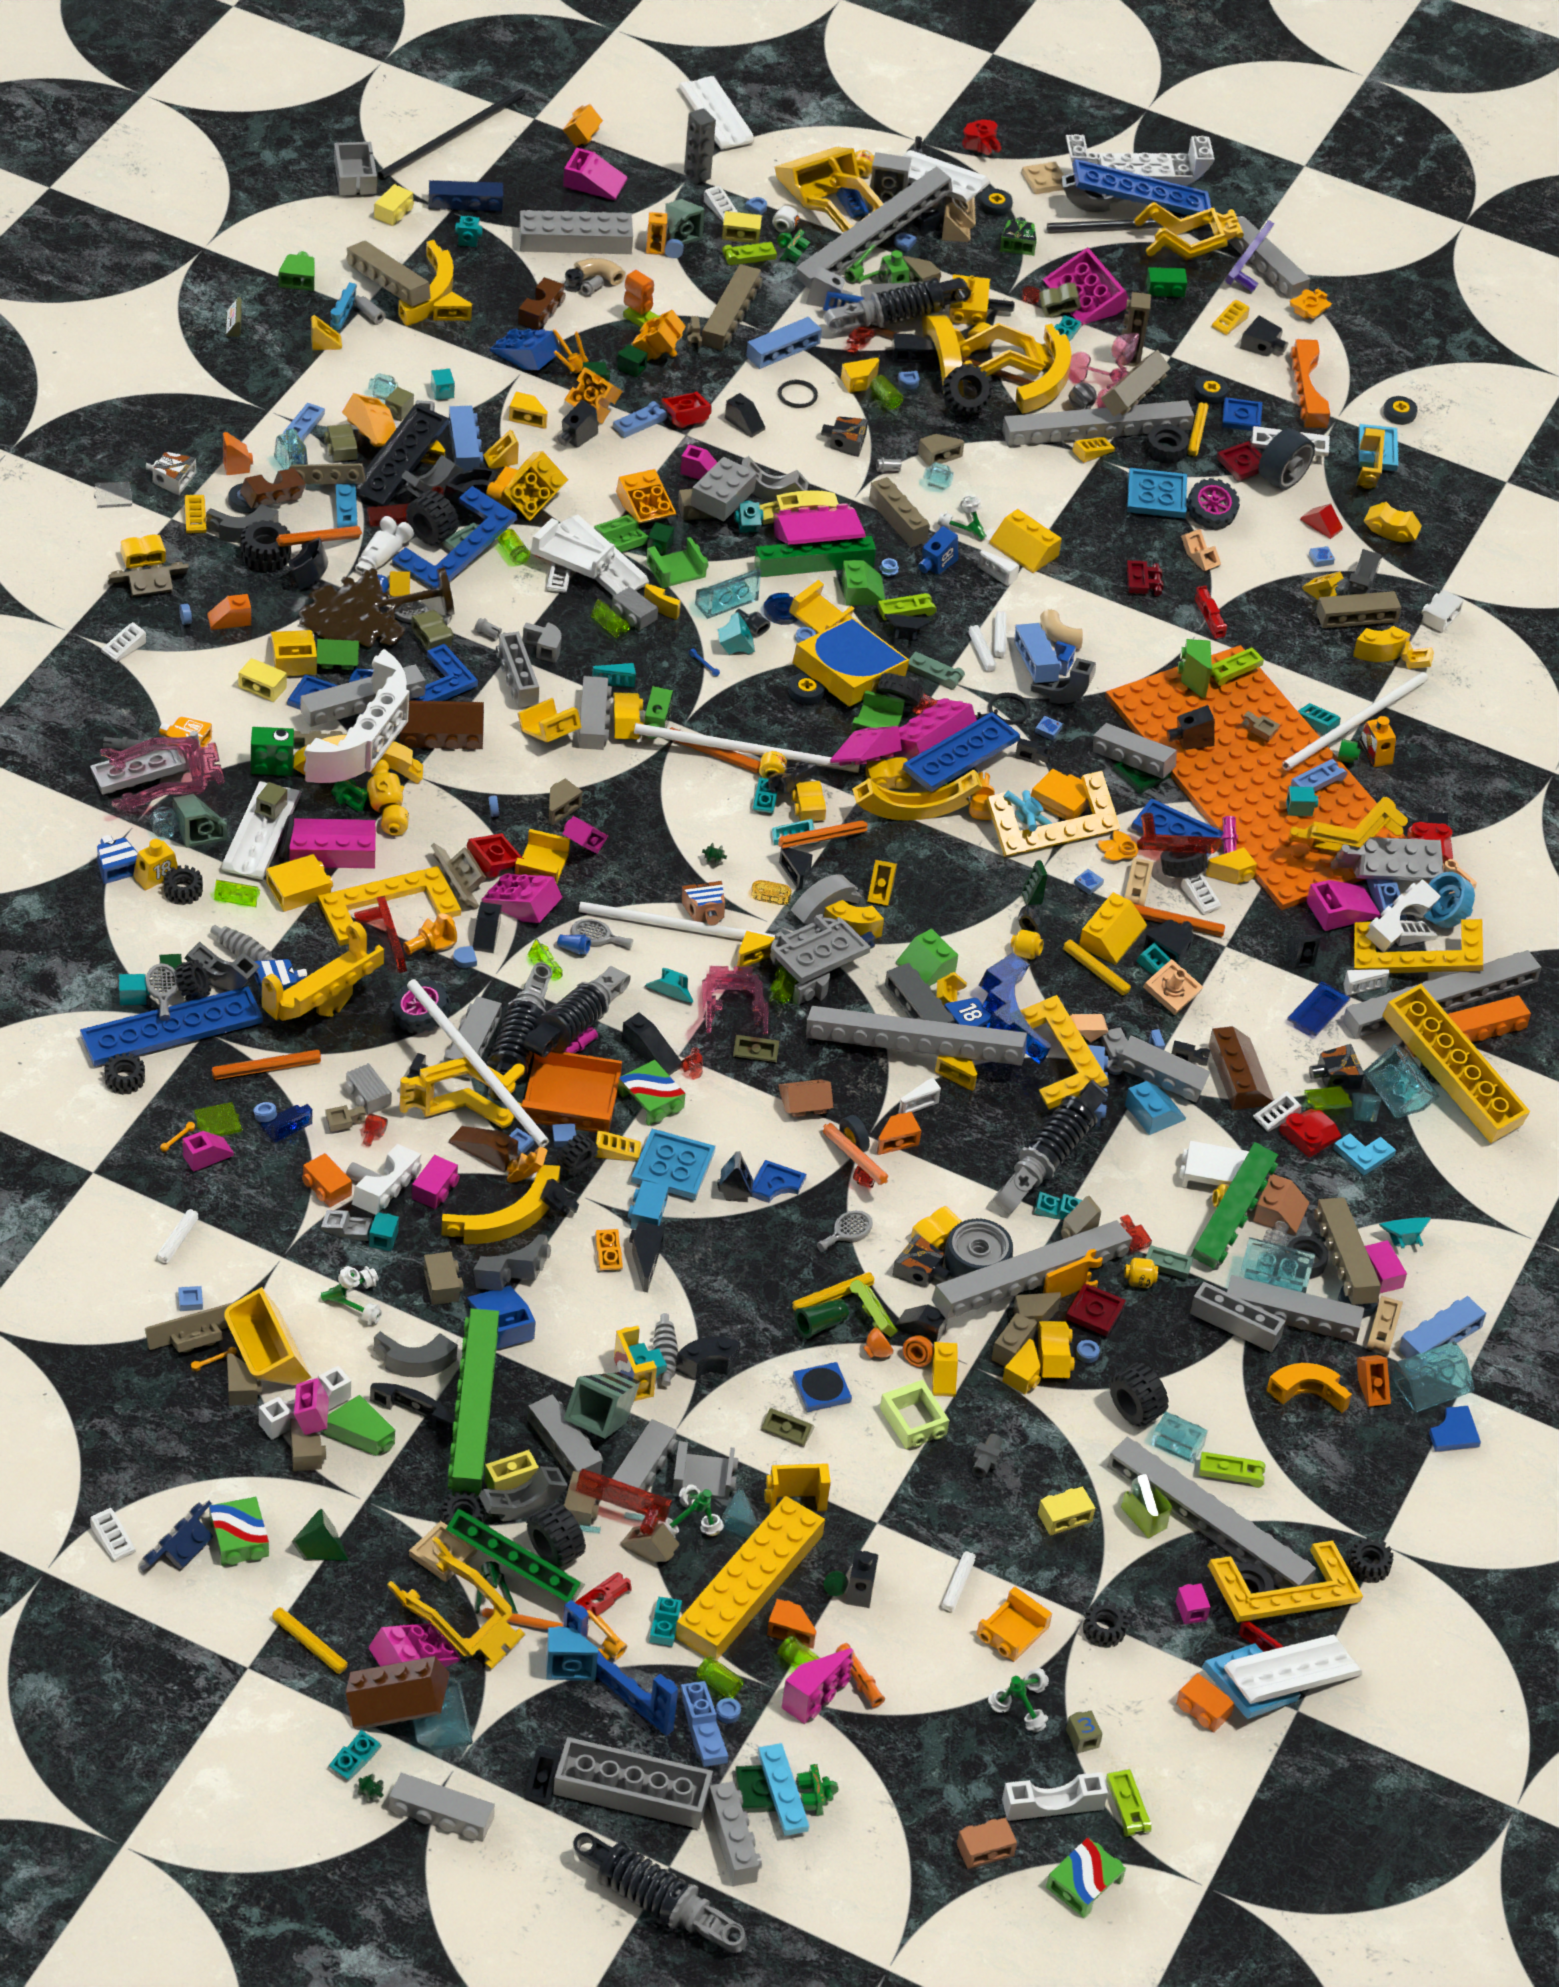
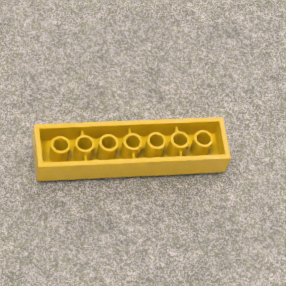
M1422 984L1388 1002L1382 1015L1383 1018L1490 1143L1495 1142L1524 1124L1530 1110Z
M785 1496L680 1617L676 1625L675 1639L711 1661L716 1662L821 1539L825 1519Z

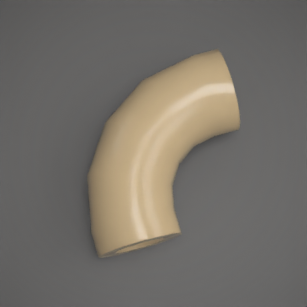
M589 258L574 264V269H579L583 272V280L599 275L615 286L620 284L626 276V272L613 261L603 258Z
M1045 610L1041 613L1040 623L1042 629L1045 630L1046 635L1053 642L1057 643L1059 641L1076 646L1077 649L1082 648V629L1064 625L1060 620L1059 613L1055 610Z

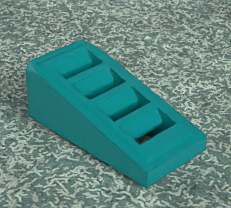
M633 663L593 666L592 677L608 678L609 686L633 688L635 687L636 672Z
M1311 703L1298 710L1307 723L1322 735L1327 734L1340 724L1341 718L1338 715Z
M813 819L773 827L774 845L779 843V834L786 836L788 834L815 830Z
M1153 943L1140 954L1136 962L1154 975L1171 959Z

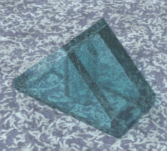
M1353 1093L1354 1120L1376 1122L1381 1097L1375 1094Z
M741 1488L737 1490L725 1509L722 1524H724V1529L749 1539L758 1528V1524L744 1490Z

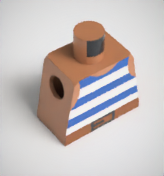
M722 881L682 886V905L694 921H707L709 925L713 926L718 924L720 919L724 918L725 899Z

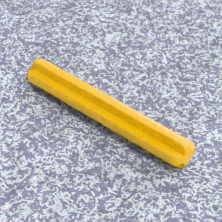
M1201 402L1198 404L1187 452L1189 456L1193 455L1195 457L1198 454L1208 411L1207 403L1203 404Z
M1073 940L1065 942L1063 949L1117 992L1124 996L1130 992L1131 986Z
M871 1272L864 1273L795 1300L792 1307L795 1311L797 1308L809 1307L838 1299L853 1293L850 1290V1285L854 1280H860L865 1285L871 1286L874 1284L875 1278Z
M282 1607L274 1610L272 1613L273 1620L338 1674L346 1670L347 1662Z

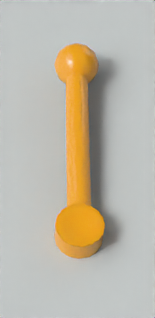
M188 1122L184 1130L169 1142L161 1144V1151H168L169 1146L188 1131H194L195 1124Z
M230 1347L228 1351L204 1361H194L191 1364V1368L193 1371H199L201 1366L226 1357L227 1354L236 1355L237 1350L235 1347Z

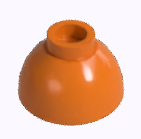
M873 1328L868 1334L866 1345L863 1347L870 1358L874 1356L884 1358L892 1355L894 1350L878 1328Z
M912 1336L905 1341L903 1355L911 1365L924 1367L933 1358L934 1348L931 1341L926 1337Z

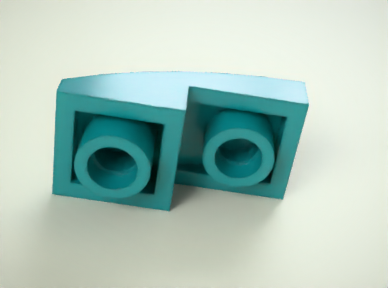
M1064 315L1061 322L1056 324L1054 328L1059 331L1060 335L1066 334L1070 342L1081 328V321Z
M759 777L753 810L774 813L778 791L771 793L767 778Z
M1039 1192L1036 1197L1034 1214L1064 1220L1082 1200L1063 1194L1060 1199Z
M658 1596L649 1638L650 1643L673 1647L682 1600Z
M360 1730L348 1747L343 1746L328 1766L347 1780H350L374 1757L382 1745L376 1739Z

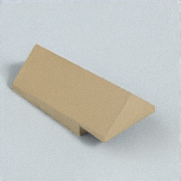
M946 196L942 240L970 241V229L976 226L975 197L966 203Z

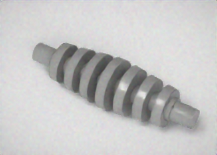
M216 925L211 927L210 932L217 936V941L239 957L244 952L253 961L276 960L272 958V953L251 936L224 926L222 929Z
M663 1313L660 1315V1321L655 1327L653 1350L659 1348L667 1364V1371L661 1373L658 1377L661 1378L662 1386L668 1387L671 1385V1378L675 1376L678 1345L674 1324L669 1321V1314Z

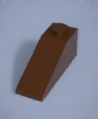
M461 1126L449 1139V1143L503 1172H506L512 1159H517L518 1140L501 1131Z

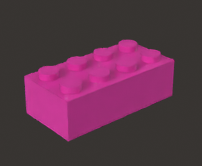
M948 698L938 700L937 704L925 709L919 716L910 719L909 723L903 727H899L902 750L894 752V758L903 757L910 760L977 721L973 705L963 701L949 700Z

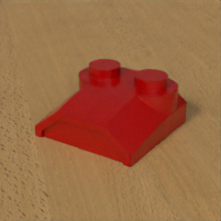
M698 392L661 399L664 407L672 415V423L680 428L694 423L703 424L712 413V405Z
M1417 822L1409 827L1407 832L1408 839L1441 840L1443 863L1445 864L1449 859H1453L1451 843L1453 832L1448 825Z
M503 833L470 838L466 845L485 877L488 878L497 877L501 870L514 867L517 858L524 859L504 837Z
M1309 1109L1301 1114L1292 1113L1287 1116L1286 1122L1281 1124L1279 1131L1308 1158L1341 1138L1336 1124L1318 1109Z

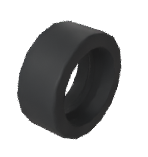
M1311 1236L1295 1237L1288 1243L1284 1264L1287 1270L1294 1276L1302 1279L1316 1278L1326 1268L1329 1257L1328 1249L1317 1238ZM1298 1251H1308L1317 1256L1319 1261L1313 1264L1303 1263L1296 1259L1293 1254Z

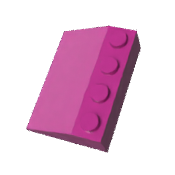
M1088 247L1042 279L1049 288H1058L1066 283L1076 284L1081 308L1070 312V314L1076 320L1081 321V325L1117 315L1126 308L1127 299H1129L1123 287Z
M837 504V508H829L827 505L817 506L816 510H810V507L798 508V511L791 512V509H781L779 513L773 514L775 538L788 545L864 538L865 532L855 509L848 506V504Z
M294 818V828L290 842V861L314 854L318 862H322L324 868L375 869V820Z

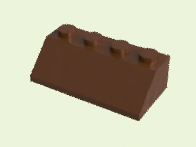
M409 701L408 722L400 732V744L408 748L483 749L484 702Z
M1233 1026L1212 1028L1208 1046L1232 1109L1264 1107L1274 1101L1251 1039Z
M436 1656L350 1672L345 1693L354 1729L441 1714L450 1673Z

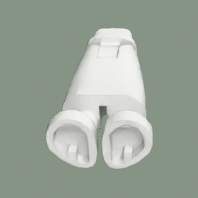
M383 517L380 521L382 531H377L370 540L361 557H359L355 569L362 573L365 569L381 567L402 548L403 543L412 539L414 536L412 527L405 522L397 526L391 517Z

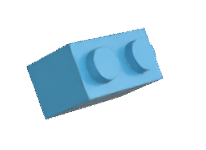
M642 1180L640 1189L636 1188L633 1202H635V1205H630L628 1212L632 1229H636L638 1221L660 1226L668 1199L669 1186Z

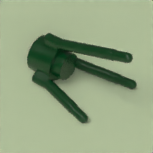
M488 1561L482 1564L481 1576L494 1589L497 1588L499 1583L501 1584L506 1599L512 1607V1612L518 1614L505 1582L504 1574L500 1571V1565L495 1561ZM477 1590L475 1604L476 1614L480 1612L482 1593Z

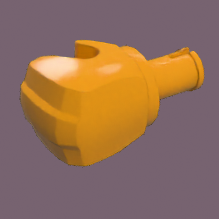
M980 772L978 775L982 789L969 796V813L974 819L992 820L986 798L995 795V789L989 785L990 775L985 772V779H983V772Z
M444 913L439 914L434 923L427 918L423 926L418 930L419 936L404 942L403 947L405 952L411 955L422 948L430 952H436L454 946L457 942V930L453 918Z

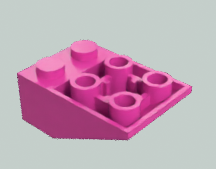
M576 148L564 168L563 186L616 200L628 177L596 153Z
M873 727L854 731L830 759V763L839 762V766H845L854 762L855 765L866 764L867 759L868 761L881 760L880 756L882 758L894 756V752L902 750L899 727Z
M507 873L499 878L497 883L488 890L481 900L486 903L502 905V912L522 922L540 923L562 899V895L554 877Z
M1333 880L1310 884L1306 902L1324 931L1381 917V913L1363 886Z
M431 1623L381 1627L369 1646L370 1651L380 1666L436 1656L444 1667L461 1660L456 1649Z
M849 1648L801 1664L785 1680L781 1708L803 1724L810 1718L814 1719L821 1711L822 1706L826 1702L829 1703L833 1700L837 1690L849 1683L851 1679L850 1670L854 1663L852 1661L854 1650Z

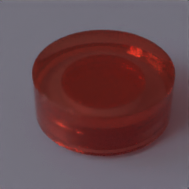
M1027 286L1022 291V299L1027 303H1036L1040 300L1039 293L1041 291L1037 287Z

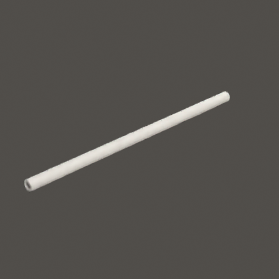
M1421 672L1283 761V769L1286 771L1292 769L1428 680L1427 674Z
M635 724L634 733L760 756H763L766 752L777 751L782 753L786 760L806 761L808 764L857 773L860 766L855 765L854 762H851L852 764L839 766V762L830 763L832 757Z
M580 902L579 912L739 940H743L746 931H750L721 925L711 926L703 922L587 902ZM750 931V932H754V933H758V934H763V935L775 937V935H773V934H767V933H761V932H756V931Z
M415 979L409 981L407 984L409 990L540 1147H545L549 1139Z

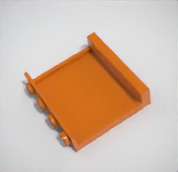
M551 1051L545 1058L534 1053L526 1096L521 1107L537 1124L550 1126L554 1124H575V1130L595 1133L597 1131H604L609 1133L618 1092V1080L621 1077L622 1061L569 1052Z

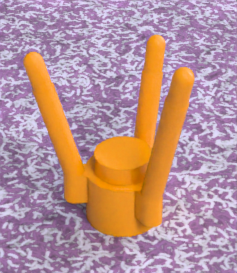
M554 329L553 333L568 354L569 361L557 351H554V354L568 367L570 372H581L583 362H587L588 359L585 356L578 332H575V337L580 355L578 353L572 354L557 330Z
M587 1610L592 1621L607 1635L602 1643L604 1651L599 1648L598 1650L607 1660L611 1657L615 1660L619 1659L625 1653L628 1645L613 1632L599 1615L595 1616L590 1610Z

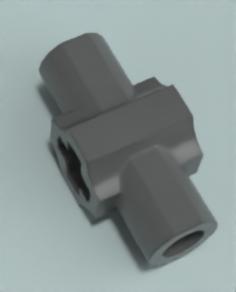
M990 1434L985 1444L981 1442L978 1444L973 1456L975 1464L972 1472L975 1476L983 1478L986 1476L989 1468L996 1469L1002 1454L1000 1447L1003 1440L1000 1436Z

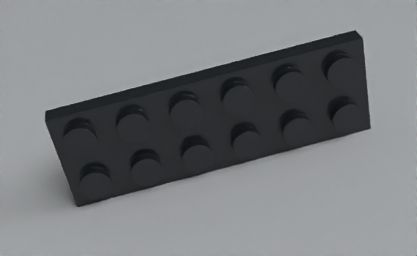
M416 403L364 471L366 481L363 484H356V496L385 509L406 481L402 478L404 472H413L449 424L448 417Z

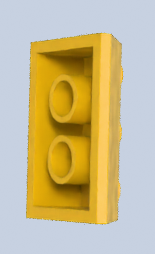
M1016 509L1003 519L990 539L989 544L1031 573H1035L1059 556L1062 538L1021 510Z
M1112 892L1082 929L1079 946L1116 965L1146 929L1147 924L1132 901Z

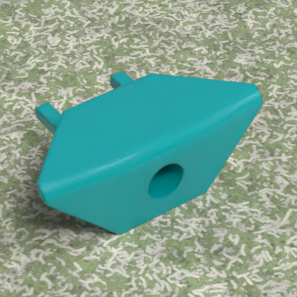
M662 968L661 978L645 985L659 993L693 1003V999L688 991V977L682 973Z
M1431 1218L1393 1220L1380 1223L1379 1226L1390 1234L1396 1247L1400 1246L1401 1249H1405V1246L1419 1244L1421 1247L1424 1244L1420 1234Z

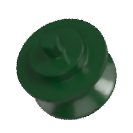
M711 843L706 850H702L707 863L714 860L717 866L723 859H727V855H724L723 845L719 848H714V843Z
M840 1571L830 1572L824 1580L826 1592L832 1596L842 1595L848 1588L847 1576Z
M374 1774L358 1779V1795L367 1794L366 1800L368 1802L384 1796L382 1793L384 1782L382 1780L375 1782Z

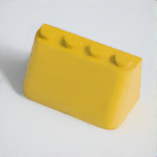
M833 147L774 166L777 179L798 201L800 199L794 190L796 184L801 186L807 196L814 195L820 198L838 192L839 186L833 187L830 183L832 179L831 173L834 172L828 161L831 156L836 159L843 174L859 177L860 175L854 148Z
M262 1287L231 1304L226 1309L224 1314L226 1322L250 1373L256 1379L296 1385L312 1378L279 1308Z

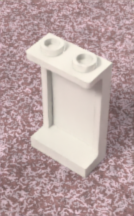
M553 518L532 539V554L593 579L599 573H602L609 563L611 564L615 558L614 544L610 543L603 550L557 531L559 521Z
M1190 1141L1189 1148L1184 1149L1182 1162H1186L1185 1166L1181 1165L1179 1178L1183 1179L1182 1187L1187 1188L1189 1180L1218 1186L1220 1184H1231L1249 1151ZM1258 1192L1255 1198L1260 1199L1262 1193Z

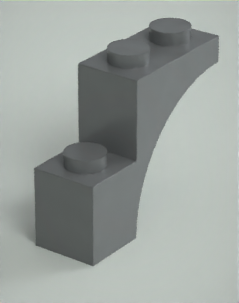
M538 1234L529 1245L510 1254L493 1257L481 1256L473 1269L476 1288L502 1291L506 1283L510 1281V1278L536 1280L539 1272L544 1268L546 1259L551 1255V1246L548 1245L547 1235Z

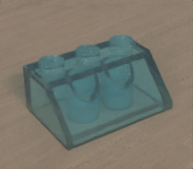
M760 568L736 574L697 589L695 605L709 619L757 601L759 599L761 579Z
M1396 1043L1363 1071L1397 1119L1424 1111L1440 1097L1408 1050Z
M1249 1237L1239 1277L1306 1293L1315 1254Z
M1455 1341L1397 1361L1392 1380L1415 1412L1474 1392L1475 1389L1467 1357Z
M449 1677L441 1714L413 1719L418 1743L433 1750L469 1746L473 1743L461 1682Z

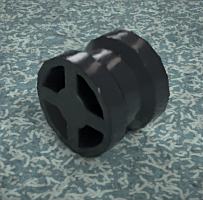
M569 269L565 272L566 280L564 287L567 291H581L584 276L581 270Z

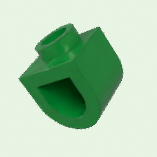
M1342 739L1337 760L1353 764L1354 760L1358 761L1361 750L1357 748L1358 742Z

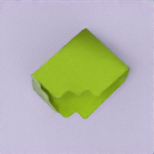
M1151 1488L1158 1512L1156 1516H1153L1132 1493L1129 1494V1491L1124 1493L1121 1508L1148 1539L1167 1529L1172 1506L1157 1488H1155V1491Z

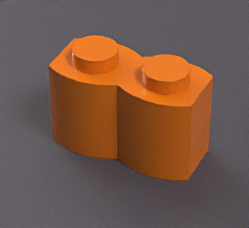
M634 270L625 279L624 304L643 315L653 307L654 281L638 270Z

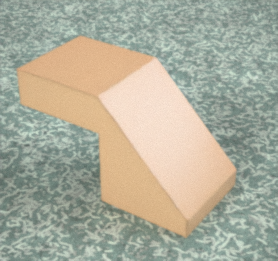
M1201 529L1181 536L1187 555L1203 571L1221 565L1216 547L1206 546Z
M1072 1014L1070 1016L1080 1034L1090 1042L1109 1032L1102 1014Z

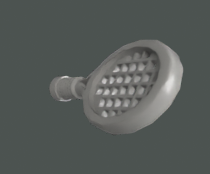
M415 601L397 607L395 609V617L403 622L411 623V615L415 616L430 610L424 603ZM440 614L443 617L444 624L449 625L451 617Z
M581 919L572 925V935L585 934L586 937L590 936L591 946H600L614 942L631 949L633 945V939L613 935L610 928L599 920Z
M160 963L149 969L146 975V987L149 993L160 1001V1020L167 1021L170 1019L167 1001L175 995L179 984H176L177 977H175L176 971L168 964Z
M858 1210L842 1214L834 1224V1234L818 1242L817 1248L824 1252L828 1247L835 1244L836 1241L853 1242L865 1238L872 1229V1218L864 1211Z

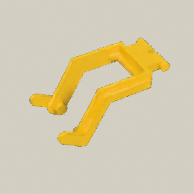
M832 156L828 159L834 171L831 173L832 179L830 180L833 187L839 186L858 190L873 207V211L883 205V202L863 178L843 174L836 159ZM799 184L794 186V190L804 208L827 213L843 233L854 226L849 224L830 200L818 198L814 195L807 196Z
M1154 202L1149 204L1134 219L1137 226H1141L1149 218H1152L1165 227L1158 230L1154 236L1156 241L1146 249L1148 256H1153L1165 246L1187 261L1228 246L1227 240L1231 238H1242L1244 236L1233 209L1229 210L1227 214L1222 215L1217 213L1213 207L1179 219ZM1210 223L1215 235L1191 245L1176 236Z
M997 323L966 340L959 329H954L961 356L964 357L969 356L971 352L996 339L1023 348L1025 355L1009 349L979 365L982 372L984 370L987 372L986 377L1008 365L1038 376L1043 368L1049 370L1054 363L1046 343L1040 344L1035 341L1033 336L1001 323ZM968 360L965 361L963 365L966 364V366H968L969 364L973 363L972 361Z
M1383 797L1355 829L1314 821L1306 829L1292 827L1288 840L1290 842L1308 844L1310 847L1339 852L1345 844L1361 848L1383 826L1395 836H1400L1408 819L1396 809V805L1391 799Z
M466 1057L420 1069V1076L413 1078L402 1077L400 1079L399 1110L402 1113H406L409 1108L417 1107L422 1110L425 1117L467 1106L501 1128L511 1125L515 1118L508 1108L499 1107L470 1088L434 1097L435 1082L464 1074H469L490 1087ZM516 1064L505 1075L492 1068L490 1070L511 1094L515 1090V1081L524 1073L525 1067L522 1064Z
M435 1536L432 1542L440 1551L437 1555L439 1562L436 1564V1567L442 1573L450 1570L472 1583L494 1606V1614L471 1638H462L436 1610L419 1600L421 1597L415 1590L411 1589L408 1593L404 1590L401 1591L392 1581L387 1586L404 1607L430 1622L462 1656H472L476 1651H479L488 1659L485 1665L492 1670L507 1655L501 1647L505 1645L511 1650L526 1634L520 1628L515 1631L506 1622L513 1613L512 1607L478 1571L454 1558L442 1541Z

